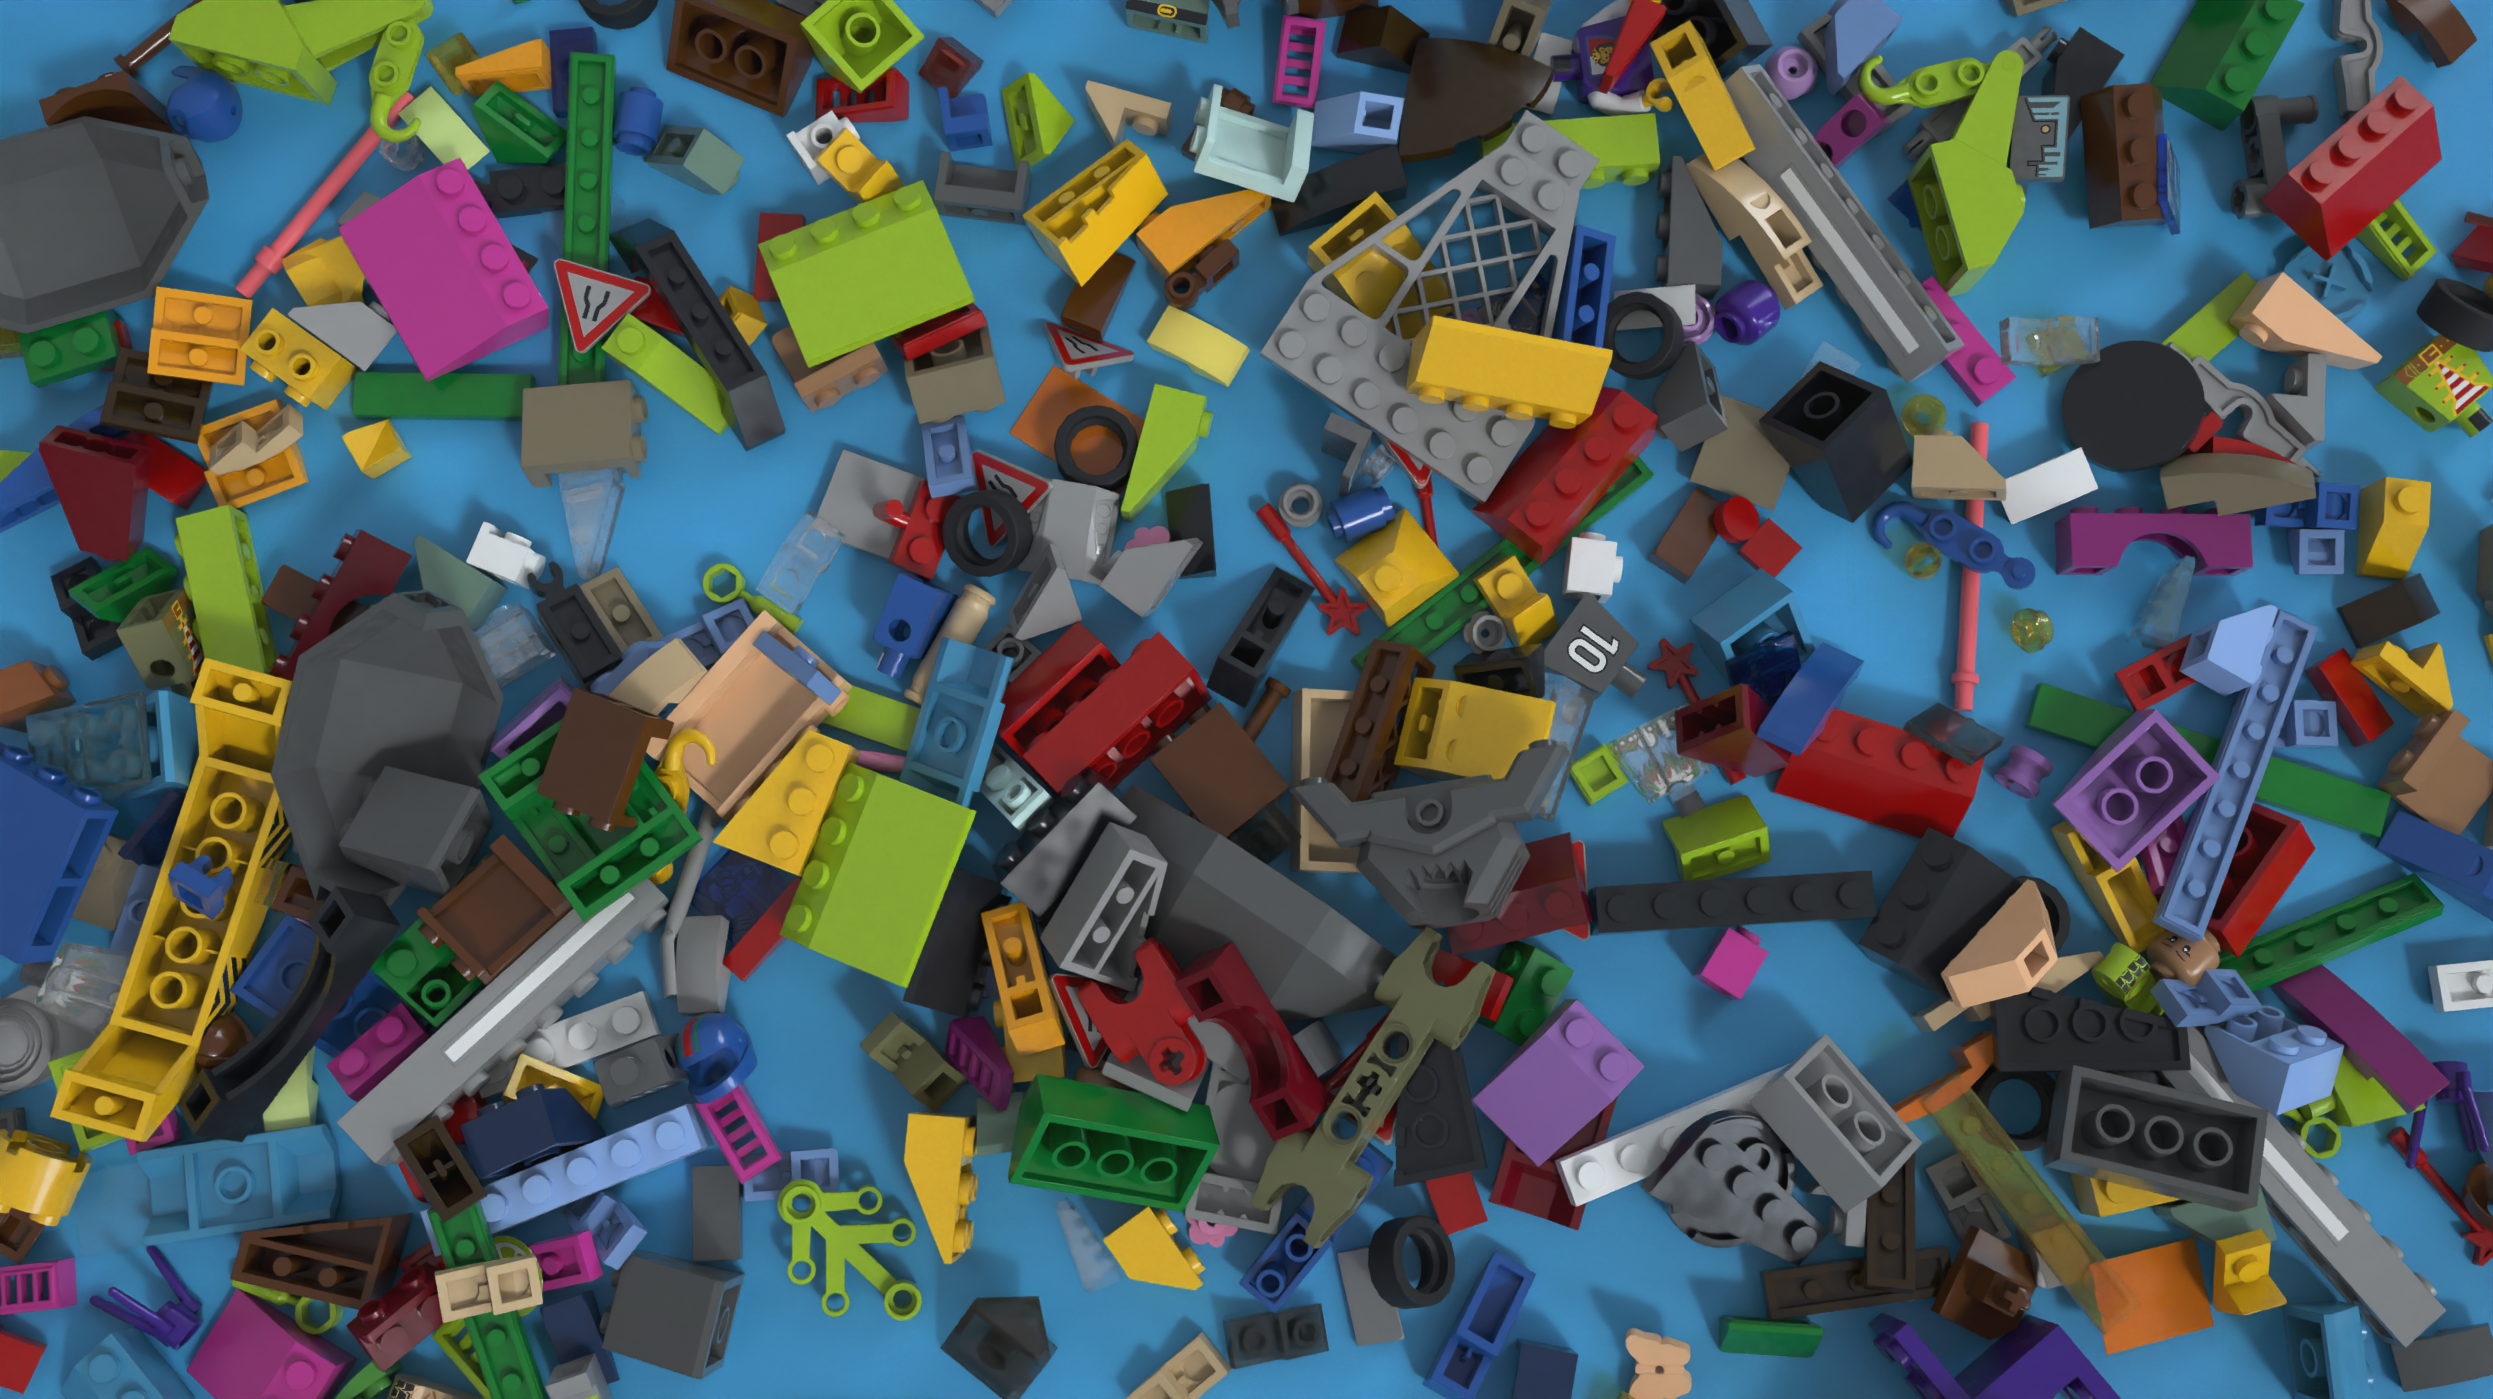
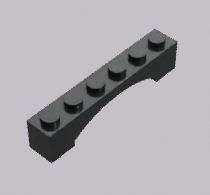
M1872 870L1603 886L1588 890V899L1594 921L1590 922L1591 936L1742 925L1849 921L1876 917Z
M338 886L333 889L309 922L317 935L314 951L307 970L289 1001L270 1024L239 1052L211 1070L203 1068L177 1103L193 1136L238 1142L244 1141L400 929V923L382 897Z

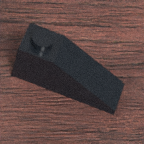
M2079 27L2069 41L2061 37L2046 58L2048 62L2052 63V66L2042 81L2041 95H2068L2070 97L2067 141L2082 120L2080 96L2103 89L2125 55Z
M1276 567L1218 655L1206 687L1245 709L1265 678L1315 588Z

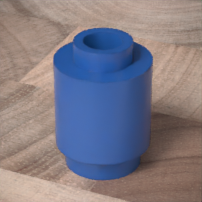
M631 87L629 91L620 93L613 130V137L616 139L615 147L618 150L634 156H648L651 154L652 147L657 145L663 102L656 98L654 91L644 87Z
M1382 485L1374 489L1371 486H1367L1331 501L1332 511L1325 514L1334 537L1343 536L1346 543L1385 528L1387 521L1395 519L1391 501Z

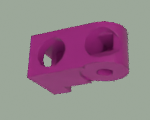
M1857 93L1818 130L1814 139L1836 169H1838L1871 138L1882 132L1892 122L1864 94Z

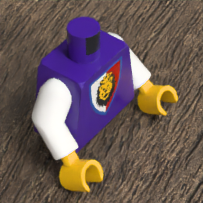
M1615 0L1584 22L1581 28L1576 31L1572 43V54L1550 57V67L1554 71L1552 82L1576 80L1578 101L1582 104L1591 105L1593 109L1608 116L1642 114L1650 111L1652 106L1661 112H1668L1674 104L1669 97L1659 98L1664 92L1672 91V88L1666 79H1654L1649 42L1608 94L1599 92L1598 85L1632 0ZM1650 0V1H1653V2H1656V3H1659V4H1660L1662 0Z

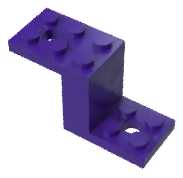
M1882 1312L1868 1324L1877 1334V1337L1873 1340L1875 1346L1891 1363L1896 1361L1909 1373L1904 1377V1380L1920 1399H2051L2058 1392L2065 1399H2121L2058 1324L2029 1314L2020 1320L2017 1329L2000 1337L1954 1378L1907 1322Z

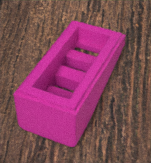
M1283 15L1272 104L1315 110L1326 27L1325 20ZM1289 35L1315 37L1314 45L1289 42ZM1287 51L1313 54L1312 61L1287 58ZM1285 67L1311 71L1310 78L1285 75ZM1283 84L1309 87L1308 96L1283 93Z
M743 1082L713 1102L707 1104L697 1102L695 1104L741 1184L746 1183L783 1159ZM736 1100L739 1107L723 1118H720L718 1111ZM745 1115L748 1122L729 1134L725 1127ZM753 1130L757 1137L737 1150L734 1142ZM763 1146L766 1154L745 1166L741 1158L758 1147Z
M75 1258L0 1267V1315L77 1305ZM42 1272H47L49 1299H43ZM30 1273L33 1301L27 1300L26 1274ZM15 1275L17 1303H11L10 1276Z

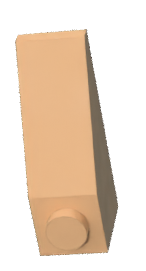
M2284 272L2259 280L2228 320L2239 330V335L2243 340L2268 351L2302 358L2308 353L2326 355L2327 365L2348 370L2377 364L2383 357Z

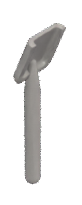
M707 802L696 829L703 840L689 849L668 910L664 933L659 939L663 998H674V995H677L674 940L687 915L720 819L716 810Z

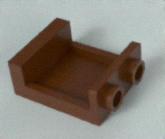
M574 687L537 794L553 800L552 808L559 812L572 816H580V813L590 816L587 823L596 828L615 832L617 826L635 828L638 818L624 812L650 739L655 737L668 740L674 722L604 693Z
M1220 702L1213 708L1206 704L1198 709L1187 720L1191 726L1179 736L1171 732L1157 742L1152 748L1155 755L1150 758V762L1200 823L1229 840L1289 791L1290 786Z
M504 834L489 846L493 854L429 910L421 906L416 911V914L425 922L418 930L436 949H439L445 943L457 955L450 963L468 982L477 976L486 986L573 909L566 897Z

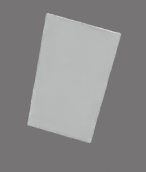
M1695 284L1614 291V299L1620 295L1632 292L1653 294L1674 308L1682 321V325L1696 324ZM1638 310L1624 317L1616 330L1663 327V324L1658 316L1652 312Z

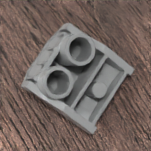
M1049 479L1053 483V489L1028 514L1032 522L1033 540L1029 554L1018 566V572L1024 574L1032 573L1050 543L1058 547L1069 579L1095 584L1097 587H1100L1099 585L1107 575L1102 570L1113 552L1121 501L1120 494L1097 486Z

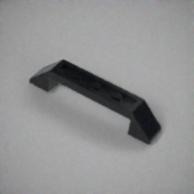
M647 218L611 233L609 239L630 272L635 273L643 270L725 397L726 404L723 416L745 451L747 452L785 434L786 429L767 373L675 231Z

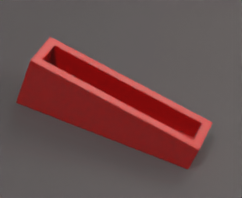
M797 876L723 959V964L741 981L746 982L786 939V937L779 934L802 879L801 877Z

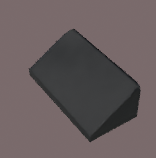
M1209 483L1166 492L1169 541L1197 537L1203 542L1178 579L1217 576Z
M1542 644L1484 651L1480 654L1470 653L1453 666L1458 682L1535 698L1545 696L1544 649Z

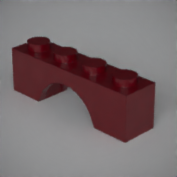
M356 529L353 536L345 533L333 554V557L339 560L331 576L323 573L311 594V597L317 600L309 616L303 613L300 614L289 634V637L295 640L287 656L281 653L278 654L268 675L293 681L299 655L329 636L332 622L337 613L356 598L372 594L390 595L412 555L360 529Z
M1231 941L1196 957L1174 984L1199 1023L1213 1022L1222 1026L1240 1046L1247 1061L1251 1078L1249 1103L1272 1140L1277 1141L1311 1127L1331 1098L1234 942Z

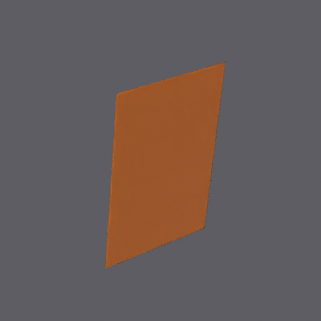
M1054 365L1009 434L1057 462L1054 450L1057 430L1068 415L1082 407L1105 406L1113 408L1126 416L1136 430L1138 444L1145 420ZM1096 425L1086 427L1077 433L1072 440L1070 452L1072 460L1079 469L1087 474L1101 475L1107 474L1116 468L1122 459L1123 447L1122 441L1114 431L1108 427ZM1125 485L1115 490L1114 493L1120 494Z
M2195 1237L2087 1264L2107 1355L2214 1326Z

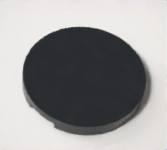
M2149 341L2116 343L2089 356L2072 374L2062 399L2063 423L2074 448L2082 447L2086 459L2092 464L2118 473L2142 471L2157 466L2162 467L2178 458L2192 444L2199 433L2205 409L2202 382L2191 363L2177 351L2162 344Z
M1730 1109L1717 1111L1705 1116L1787 1193L1792 1195L1796 1175L1794 1155L1760 1115L1750 1111ZM1699 1120L1695 1121L1680 1134V1136L1676 1139V1141L1670 1148L1667 1156L1690 1132V1130L1699 1122ZM1662 1201L1671 1221L1690 1239L1699 1244L1714 1248H1729L1747 1243V1241Z

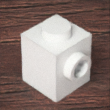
M1592 532L1580 533L1579 538L1572 537L1566 546L1561 598L1581 601L1586 592H1588L1599 603H1606L1612 596L1613 582L1619 583L1622 575L1623 557L1616 556L1617 542L1606 541L1605 535Z

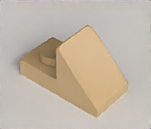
M1087 80L1085 90L1088 106L1112 149L1121 144L1127 125L1132 126L1135 131L1143 135L1154 136L1159 133L1168 136L1173 122L1171 103Z

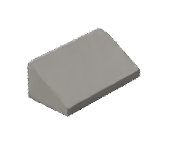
M1369 1245L1337 1253L1358 1347L1405 1339L1398 1308L1390 1306L1383 1300L1371 1281L1368 1268Z

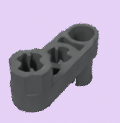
M2276 95L2252 96L2244 112L2240 114L2241 136L2248 179H2239L2233 184L2230 203L2232 213L2238 219L2277 216L2261 200L2288 173L2281 125L2312 124L2318 117L2319 105L2314 95L2278 99Z

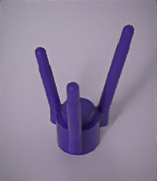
M2460 1061L2432 1062L2450 1082V1084L2435 1094V1102L2440 1104H2456L2466 1148L2469 1152H2475L2477 1149L2474 1134L2481 1151L2488 1152L2490 1145L2472 1089L2470 1071H2468L2467 1063ZM2428 1100L2424 1103L2426 1108L2414 1112L2405 1162L2406 1167L2409 1169H2413L2416 1165Z
M147 1246V1253L181 1303L176 1305L170 1300L155 1313L116 1287L109 1288L108 1295L135 1314L98 1296H92L89 1301L104 1312L155 1337L166 1347L170 1346L176 1351L184 1346L201 1327L203 1319L196 1313L201 1309L202 1304L190 1296L156 1246Z

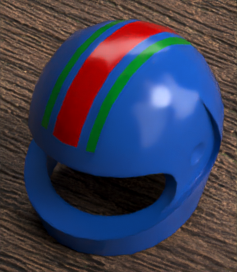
M713 1012L701 1014L687 1022L680 1030L676 1039V1063L678 1068H683L689 1077V1093L701 1104L713 1102L732 1091L757 1066V1058L750 1035L743 1024L726 1014Z

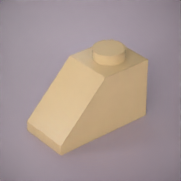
M1944 429L1928 430L1925 435H1915L1911 485L1914 499L2006 501V480L1962 436H1953L1952 431Z

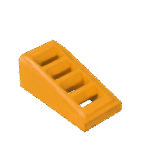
M543 39L528 41L455 67V76L472 97L482 96L496 81H499L514 93L556 88L555 59Z

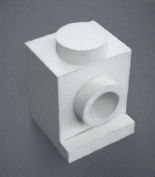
M832 110L799 132L795 133L792 131L786 135L794 152L817 185L831 178L814 161L817 155L827 146V144L823 143L830 138L833 139L842 128H847L860 140V136L849 119L845 116L838 120Z
M483 522L466 563L480 572L529 590L527 574L532 572L538 580L545 568L546 558L530 549L532 544L530 540L511 532H506L505 534L494 525Z

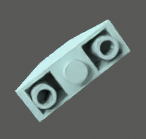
M994 742L979 791L1024 834L1028 830L1032 817L1039 810L1049 808L1055 800Z

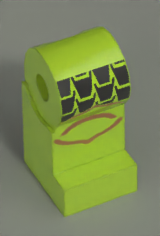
M2115 942L2106 958L2097 963L2091 970L2095 983L2109 1005L2161 1016L2165 1012L2150 992L2157 984V981L2149 971V964L2128 946Z

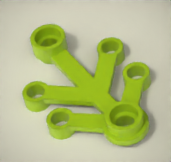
M796 1179L784 1186L779 1194L777 1203L782 1219L792 1225V1258L787 1268L789 1279L795 1284L804 1285L809 1283L815 1276L816 1263L810 1256L812 1226L826 1240V1290L822 1294L821 1306L827 1315L838 1317L843 1315L849 1308L850 1296L845 1289L846 1259L884 1295V1307L890 1317L899 1321L913 1318L919 1312L922 1304L921 1292L918 1286L910 1280H897L860 1244L892 1242L899 1247L908 1246L914 1241L916 1236L914 1222L909 1217L898 1216L890 1223L839 1225L826 1212L857 1209L865 1215L874 1214L881 1208L883 1202L880 1189L875 1185L866 1184L857 1191L823 1192L819 1185L811 1180ZM867 1191L875 1193L878 1198L877 1203L869 1208L862 1206L859 1202L860 1196ZM798 1194H805L810 1198L811 1204L805 1210H797L792 1204L793 1198ZM901 1223L907 1224L911 1228L910 1235L905 1239L896 1238L893 1235V1229L896 1225ZM799 1261H805L811 1267L810 1273L805 1277H798L793 1272V1266ZM900 1290H906L911 1294L910 1302L904 1306L897 1305L893 1300L895 1293ZM833 1293L841 1294L845 1300L843 1306L838 1309H832L826 1303L827 1298Z

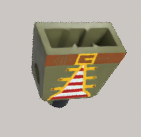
M184 588L142 597L116 631L147 688L156 690L170 686L173 693L191 699L198 679L197 675L204 661L202 644L198 642L193 632L192 621L196 618L195 610Z

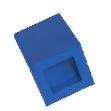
M947 86L938 87L944 134L950 152L992 146L985 96L977 94L950 98Z

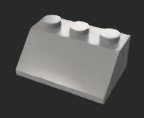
M1824 1034L1749 1100L1761 1118L1781 1138L1793 1155L1805 1166L1823 1187L1827 1195L1836 1202L1844 1213L1881 1190L1922 1144L1827 1034Z

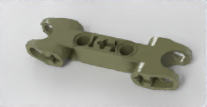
M1428 926L1403 953L1393 960L1378 984L1374 994L1375 1000L1392 1011L1325 1113L1313 1134L1304 1129L1279 1139L1267 1158L1263 1174L1253 1196L1251 1204L1261 1211H1269L1292 1186H1304L1313 1197L1315 1209L1303 1241L1313 1248H1321L1331 1235L1359 1207L1370 1189L1374 1177L1356 1164L1357 1160L1373 1138L1434 1039L1451 1050H1455L1464 1041L1480 1016L1483 1002L1496 973L1495 969L1480 961L1457 985L1449 987L1439 986L1434 980L1431 968L1443 936ZM1405 1034L1409 1040L1408 1052L1403 1057L1394 1059L1390 1053V1044L1396 1036ZM1370 1078L1377 1080V1084L1382 1088L1379 1095L1372 1094L1371 1089L1366 1085ZM1353 1101L1363 1102V1106L1370 1108L1369 1113L1364 1109L1352 1106ZM1353 1114L1358 1122V1129L1352 1138L1345 1140L1340 1134L1339 1125L1346 1115Z

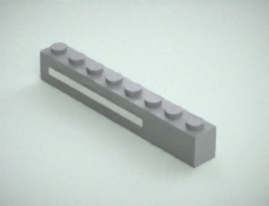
M1760 64L1740 67L1724 84L1756 149L1738 159L1748 167H1751L1776 192L1798 219L1812 240L1807 245L1811 250L1810 257L1820 270L1827 272L1833 280L1838 297L1844 304L1852 307L1862 321V330L1866 336L1880 345L1887 355V364L1893 373L1903 378L1906 383L1924 376L1965 344Z
M647 879L585 923L573 908L336 1123L375 1164L387 1167L391 1162L394 1165L401 1163L403 1159L393 1141L438 1115L443 1124L448 1121L454 1114V1110L451 1107L465 1094L471 1097L484 1088L491 1079L488 1074L501 1061L507 1064L520 1055L527 1046V1043L524 1041L538 1027L541 1030H545L556 1022L563 1013V1010L560 1008L573 995L579 998L586 994L598 982L597 973L609 962L612 965L621 962L633 950L634 946L631 943L644 930L647 933L653 932L667 919L668 913L666 910L671 904L667 897Z
M2202 1026L2187 1027L2191 1070L2154 1071L2158 1076L2159 1085L2263 1109L2234 1094L2211 1045L2208 1043L2204 1033L2205 1029ZM2268 1112L2260 1186L2269 1214L2348 1303L2359 1306V1313L2363 1316L2366 1324L2382 1342L2406 1348L2447 1311L2434 1297L2437 1295L2436 1289L2426 1278L2416 1272L2413 1273L2402 1261L2404 1258L2403 1252L2393 1241L2385 1236H2380L2369 1224L2372 1220L2369 1213L2360 1204L2352 1199L2348 1200L2336 1187L2339 1184L2336 1176L2327 1167L2320 1163H2315L2304 1151L2307 1148L2304 1140L2289 1127H2283L2272 1113Z

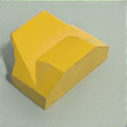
M341 236L329 240L319 238L282 259L285 272L307 306L357 301L366 305L362 297L365 276Z

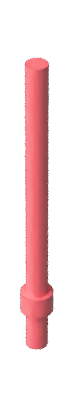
M409 92L401 96L390 109L387 124L391 129L401 119L398 113L415 100ZM372 126L366 130L269 247L264 245L253 259L257 262L235 287L238 292L250 300L271 273L277 275L283 268L282 259L286 257L383 141L373 131Z

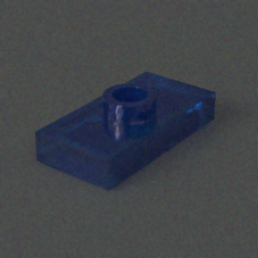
M593 27L549 31L553 113L557 118L568 117L570 52L597 54V34Z

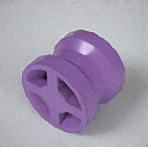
M2012 745L2008 752L2009 761L2006 766L1998 768L1994 779L2012 793L2033 800L2040 792L2038 784L2041 779L2048 777L2054 766L2038 752L2022 745Z

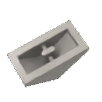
M1049 543L1008 612L1013 635L1016 639L1023 641L1076 623L1077 621H1082L1073 589L1056 545Z

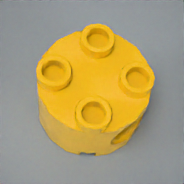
M0 1129V1213H9L10 1209L14 1208L30 1213L29 1218L35 1222L48 1226H57L61 1217L68 1216L94 1159L88 1153L82 1152L79 1153L77 1158L69 1155L68 1152L71 1145L54 1138L16 1129L11 1138H9L10 1132L6 1129Z

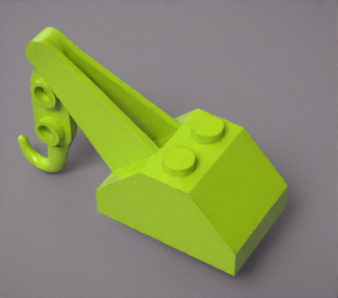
M203 0L176 15L168 39L195 65L212 69L226 76L231 82L329 106L337 85V80L332 70L378 46L369 74L372 98L370 123L373 131L381 139L391 143H401L411 139L418 132L421 120L414 118L405 129L393 130L388 126L387 118L390 109L410 88L424 45V35L419 28V23L427 20L432 15L434 4L432 0H315L284 5L280 0Z
M2012 50L1999 52L1992 62L1988 64H1983L1974 58H1961L1916 69L1895 86L1881 88L1872 82L1871 71L1875 66L1883 62V57L1880 55L1872 57L1862 65L1858 74V85L1862 94L1879 105L1898 103L1919 108H1930L1971 98L1950 140L1930 144L1906 176L1936 281L1950 297L1967 293L1994 265L2025 212L2023 188L2020 184H2016L2012 170L2006 167L2020 81L2024 69L2023 59L2017 52Z

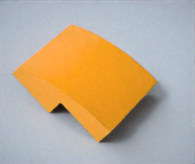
M156 286L147 374L244 386L247 355L239 349L249 338L253 300Z
M274 399L203 425L198 446L208 469L210 447L242 420L255 431L259 430L284 408L282 400ZM297 441L277 455L251 467L216 475L210 470L204 472L218 506L230 505L236 509L309 482Z

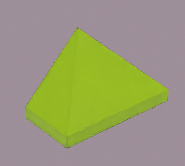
M1028 72L1001 90L1016 171H1018L1019 160L1028 161L1029 166L1032 167L1051 155L1075 122L1073 117L1035 73Z

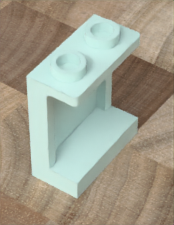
M1214 84L1208 99L1200 98L1194 116V123L1200 124V126L1197 125L1194 130L1189 151L1196 153L1193 172L1294 203L1309 171L1314 113L1297 109L1288 128L1220 106L1223 86Z

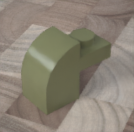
M891 1011L882 1022L877 1024L873 1031L859 1044L868 1056L893 1073L914 1098L935 1113L967 1081L949 1061L946 1054L911 1021L908 1019L904 1020L894 1011Z

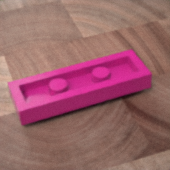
M1931 276L1921 285L1965 344L1941 362V365L1974 405L1978 407L2014 380L2016 376L1936 279Z

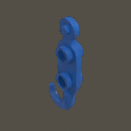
M1896 501L1883 506L1875 515L1872 524L1873 535L1877 542L1885 549L1892 547V542L1886 537L1884 532L1887 521L1894 517H1902L1913 524L1931 548L1973 572L1979 574L1993 571L2001 574L2005 584L2015 590H2023L2029 587L2035 579V567L2032 562L2023 557H2008L2004 553L2001 541L1995 535L1954 512L1923 508L1906 501Z

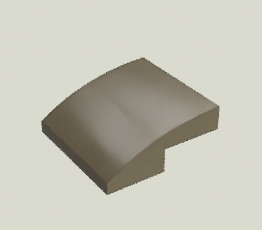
M1721 394L1728 429L1703 441L1688 479L1694 483L1734 497H1744L1753 504L1774 511L1790 465L1760 425L1759 419L1768 411Z
M618 566L579 586L622 653L638 641H659V639L663 638V635ZM538 614L540 623L581 687L585 690H592L591 685L600 676L584 684L546 623Z

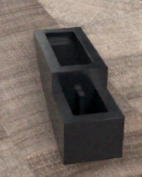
M1397 145L1369 152L1306 175L1294 203L1272 196L1271 208L1279 236L1338 222L1375 191L1386 203L1406 199L1408 183Z

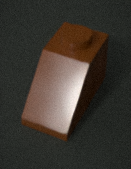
M30 660L1 669L0 727L34 735L74 704L76 699L67 689L70 686V682L65 674L54 665L46 666Z

